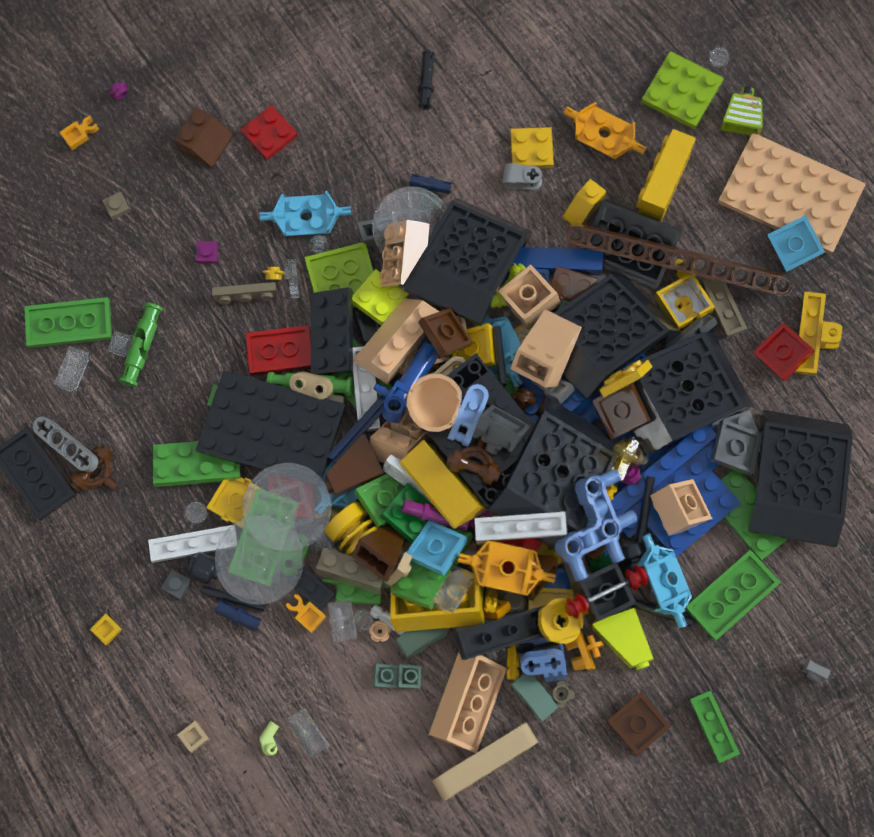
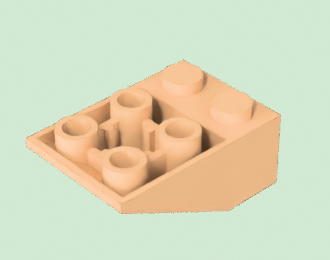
M412 220L387 224L384 232V238L386 239L385 248L382 253L383 269L380 273L381 287L385 288L405 283L428 245L430 224Z
M544 310L518 348L510 369L544 387H557L582 327L548 310Z
M407 410L400 421L396 423L386 421L370 437V445L377 460L385 463L390 455L402 460L423 440L429 442L430 440L414 422Z

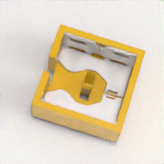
M694 274L686 275L659 290L655 295V300L664 314L680 330L689 326L694 318H702L712 313L715 308Z

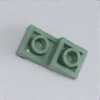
M445 628L407 631L398 637L396 642L406 658L425 651L427 645L445 638L448 632Z
M375 664L373 687L421 689L422 666Z
M523 673L510 684L521 701L529 706L538 721L542 722L558 708L548 692L533 675Z

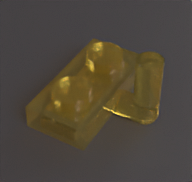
M634 438L621 440L613 448V451L618 453V457L611 470L616 469L619 472L620 481H623L630 463L638 460L635 451L639 442Z

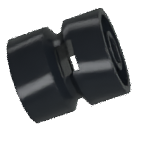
M636 543L621 548L625 559L619 562L624 564L622 568L624 578L625 571L629 569L633 572V567L639 563L644 552H646L644 543Z

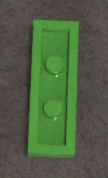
M709 691L690 699L691 706L717 763L719 764L739 755L738 748L712 692Z

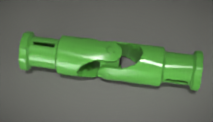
M146 302L144 305L143 317L139 319L124 363L123 375L118 381L129 387H137L138 383L136 381L139 372L143 370L147 353L157 328L156 322L159 313L163 310L162 307L153 303Z
M269 372L267 382L291 389L290 379L296 373L277 375L274 372ZM319 375L328 378L332 382L333 392L331 395L335 393H343L348 396L353 395V377L344 379L330 375ZM298 380V381H297L298 386H299V387H302V386H303L302 381H301V380ZM323 387L317 388L319 392H323Z

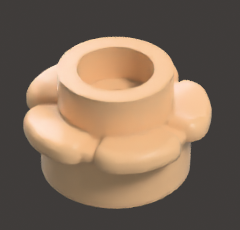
M376 621L369 628L371 639L375 642H385L389 638L391 628L384 622Z

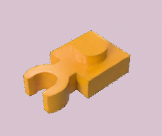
M91 116L84 118L81 125L75 121L60 131L61 136L71 150L89 140L88 133L93 134L99 130L97 124L88 126L93 122Z
M295 594L294 598L298 600V605L292 607L287 603L286 606L291 612H298L299 614L295 619L310 633H313L324 621L326 615L310 601L306 606L303 605L302 598Z

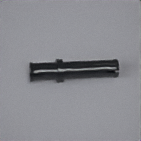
M424 50L422 52L421 81L418 85V92L420 93L418 108H422V110L431 109V95L434 92L432 81L435 53L431 52V50Z

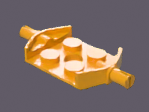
M596 102L580 112L568 106L566 107L563 114L574 119L576 140L613 159H617L628 151L631 152L632 149L642 155L646 151L647 147L637 143L635 140V122H632V125L596 107ZM606 130L610 135L604 138L599 135V132Z
M487 540L475 555L458 554V557H460L457 559L458 563L472 566L478 586H486L526 596L538 581L542 580L551 583L555 581L552 578H555L556 574L543 572L537 553L534 550ZM506 561L511 562L514 566L511 574H506L502 570V565Z

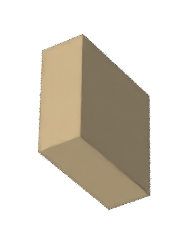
M194 721L177 734L190 753H193L209 740V737L197 721Z

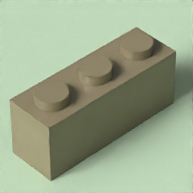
M323 548L316 567L319 576L378 595L382 594L385 585L384 580L352 556Z

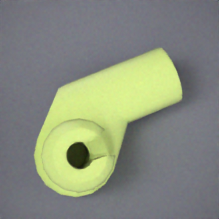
M271 721L259 738L262 751L268 756H273L277 752L273 736L279 726Z

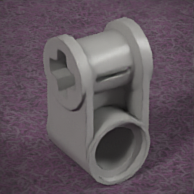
M515 163L505 164L502 181L504 188L536 191L541 187L542 171L537 166Z

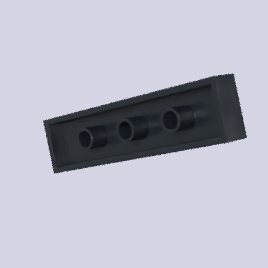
M544 605L455 632L454 636L461 660L474 658L543 636L538 625V612ZM558 615L556 623L563 627V623L566 622L565 618H561Z

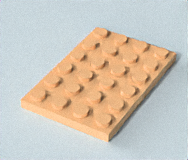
M752 133L718 200V204L775 230L806 215L825 253L832 255L866 183Z

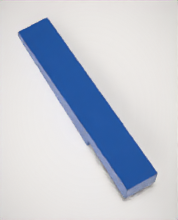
M522 247L513 264L518 265L521 263L526 268L532 265L535 269L549 270V274H555L557 266H561L584 274L601 275L603 252L591 249Z

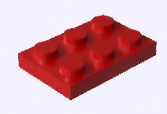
M309 325L246 333L250 375L311 368Z

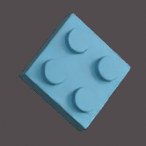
M806 215L767 235L786 272L825 253Z
M428 521L406 553L413 556L411 561L444 576L468 540L466 536L433 521Z

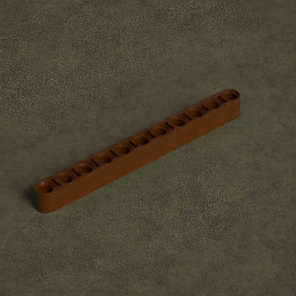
M579 223L570 224L566 230L567 240L576 246L780 296H785L792 290V282L782 273ZM573 229H579L582 232L578 239L570 237V232ZM599 234L602 236V240L598 244H593L590 241L591 236ZM620 239L623 242L622 246L619 249L612 248L611 243L613 240ZM636 244L643 246V250L639 254L632 253V247ZM657 249H661L664 252L660 259L652 257L653 252ZM676 255H683L684 260L682 263H673V258ZM699 259L704 260V266L701 269L694 268L695 261ZM717 265H724L725 270L721 274L714 273L715 267ZM738 270H745V276L742 279L735 278V273ZM759 275L766 276V280L762 284H756L755 282ZM780 280H786V286L783 289L776 288V284Z

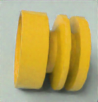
M358 501L350 504L338 513L325 527L324 532L333 543L343 540L339 550L341 552L346 551V555L352 556L358 540L379 528L375 526L372 519L363 522L368 513Z

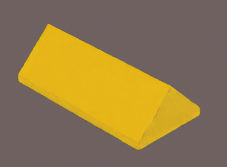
M423 440L399 464L451 527L455 529L487 511V508L457 472L449 470L450 466L446 465L447 460L436 447Z

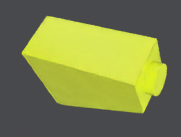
M635 608L591 624L592 630L630 669L636 667L637 670H641L650 666L649 662L654 658Z

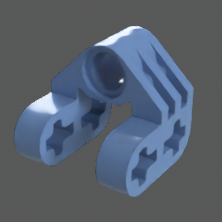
M544 636L521 642L519 645L528 642L535 645L549 642ZM560 644L561 650L547 649L525 653L521 657L522 671L527 675L544 674L545 682L568 679L563 644ZM551 658H555L556 662L552 663ZM528 661H533L534 666H529Z

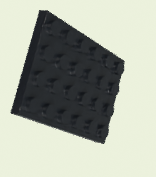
M223 371L196 451L320 487L329 461L327 456L333 448L346 404L326 398L317 399L290 388Z

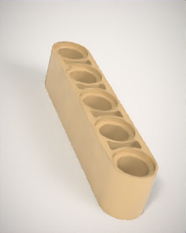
M524 723L435 778L432 782L443 801L536 745L538 740L528 724Z

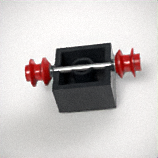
M617 562L588 575L587 578L570 584L575 594V600L567 598L565 610L570 617L573 616L575 619L579 618V613L581 612L585 615L589 625L599 622L636 604L629 587L636 591L639 587L638 584L643 587L646 586L648 580L647 572L636 565L633 567V572L629 569L625 571L624 578Z

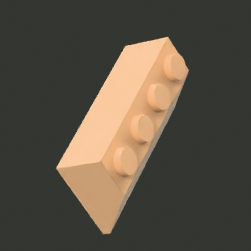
M404 298L355 356L353 361L388 385L419 348L426 336L418 321L439 311L423 300Z
M458 652L429 735L443 742L477 753L507 668L482 655L461 660L460 653Z

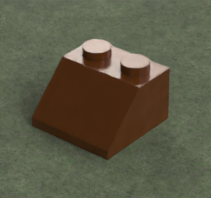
M195 107L174 141L178 151L213 168L234 135L212 115Z

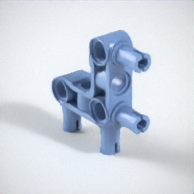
M616 469L602 475L594 474L580 479L575 485L579 503L583 505L588 517V524L579 531H573L568 533L567 536L561 537L555 544L556 553L569 564L575 581L588 577L581 559L582 555L602 545H605L612 563L625 559L618 542L619 534L623 528L637 522V516L632 510L619 516L615 514L605 488L621 480L620 474ZM588 483H589L590 486H591V491H590V492L588 491V488H587ZM605 525L607 526V529H608L607 534H606L605 531H604V526H605ZM568 542H569L570 545H571V550H570V552H569L568 549H567V544H568Z

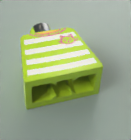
M744 86L742 87L741 94H733L720 130L749 136L752 133L760 135L763 126L762 99L753 96L754 89L752 87Z

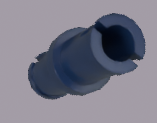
M413 173L409 183L410 187L447 195L450 194L452 182L434 179V176L429 178Z
M223 600L219 602L215 610L216 614L232 620L233 624L237 625L239 623L254 632L261 621V618L245 612L244 608H236Z

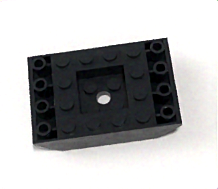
M475 353L447 375V377L453 379L462 391L461 404L468 389L473 385L479 384L484 386L489 394L482 413L491 405H494L531 426L522 442L517 444L512 452L503 447L501 450H498L497 454L489 453L494 463L498 464L497 468L501 469L497 482L493 481L491 485L486 484L478 473L467 469L457 472L488 509L496 492L504 488L534 425ZM461 425L458 429L463 434H466L468 428ZM452 426L440 432L427 431L420 428L446 460H448L450 452L455 453L456 449L462 450L466 448L460 441L447 439ZM472 436L468 447L476 446L478 439ZM544 455L539 456V464L543 467L547 465V458ZM468 458L471 462L483 465L482 461L478 458Z

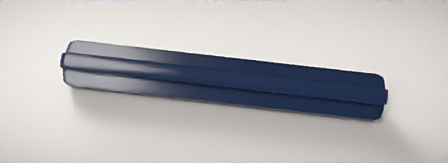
M381 395L330 451L327 457L333 463H336L382 414L386 397Z

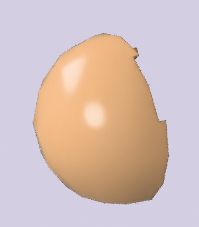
M443 374L423 376L411 386L407 395L409 414L418 427L424 430L440 432L454 425L457 419L462 391L453 379Z

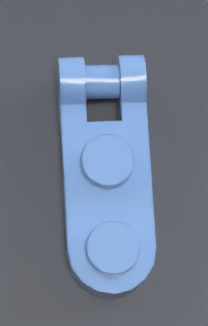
M476 384L468 389L447 439L452 441L455 439L462 442L463 446H469L477 423L488 401L489 394L484 386ZM460 425L468 428L466 434L458 431Z

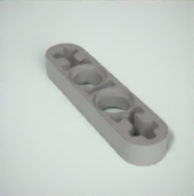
M38 417L34 421L33 431L76 468L88 473L93 472L97 468L98 458L53 420L46 417ZM45 424V427L51 431H44L42 425ZM58 433H61V435H62V440H61V442L58 443V444H55V441H54L55 436H56ZM72 445H75L76 452L74 455L70 456L69 448ZM81 457L88 459V466H86V462L80 459Z

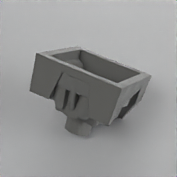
M491 405L481 414L473 437L477 438L481 435V440L487 443L485 449L489 453L497 454L498 450H501L503 447L512 452L517 444L522 442L531 426L500 408Z

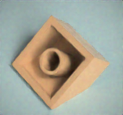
M529 265L498 291L515 316L528 330L535 325L544 310L551 312L561 304L558 293L532 265Z
M693 479L669 484L650 495L653 506L658 512L662 525L669 536L684 532L712 519Z

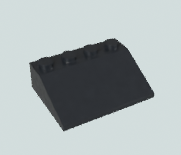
M608 199L603 200L593 224L595 228L676 247L683 229ZM594 234L591 236L590 241L593 244H598L601 242L602 236ZM615 239L612 241L611 247L619 249L623 242L620 239ZM640 244L632 247V253L639 254L643 250V246ZM655 250L652 257L660 259L663 256V250ZM603 252L602 268L624 275L626 278L653 289H658L666 267Z

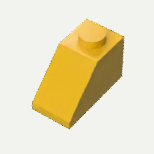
M590 179L576 194L562 218L570 224H584L602 204L606 196V190Z

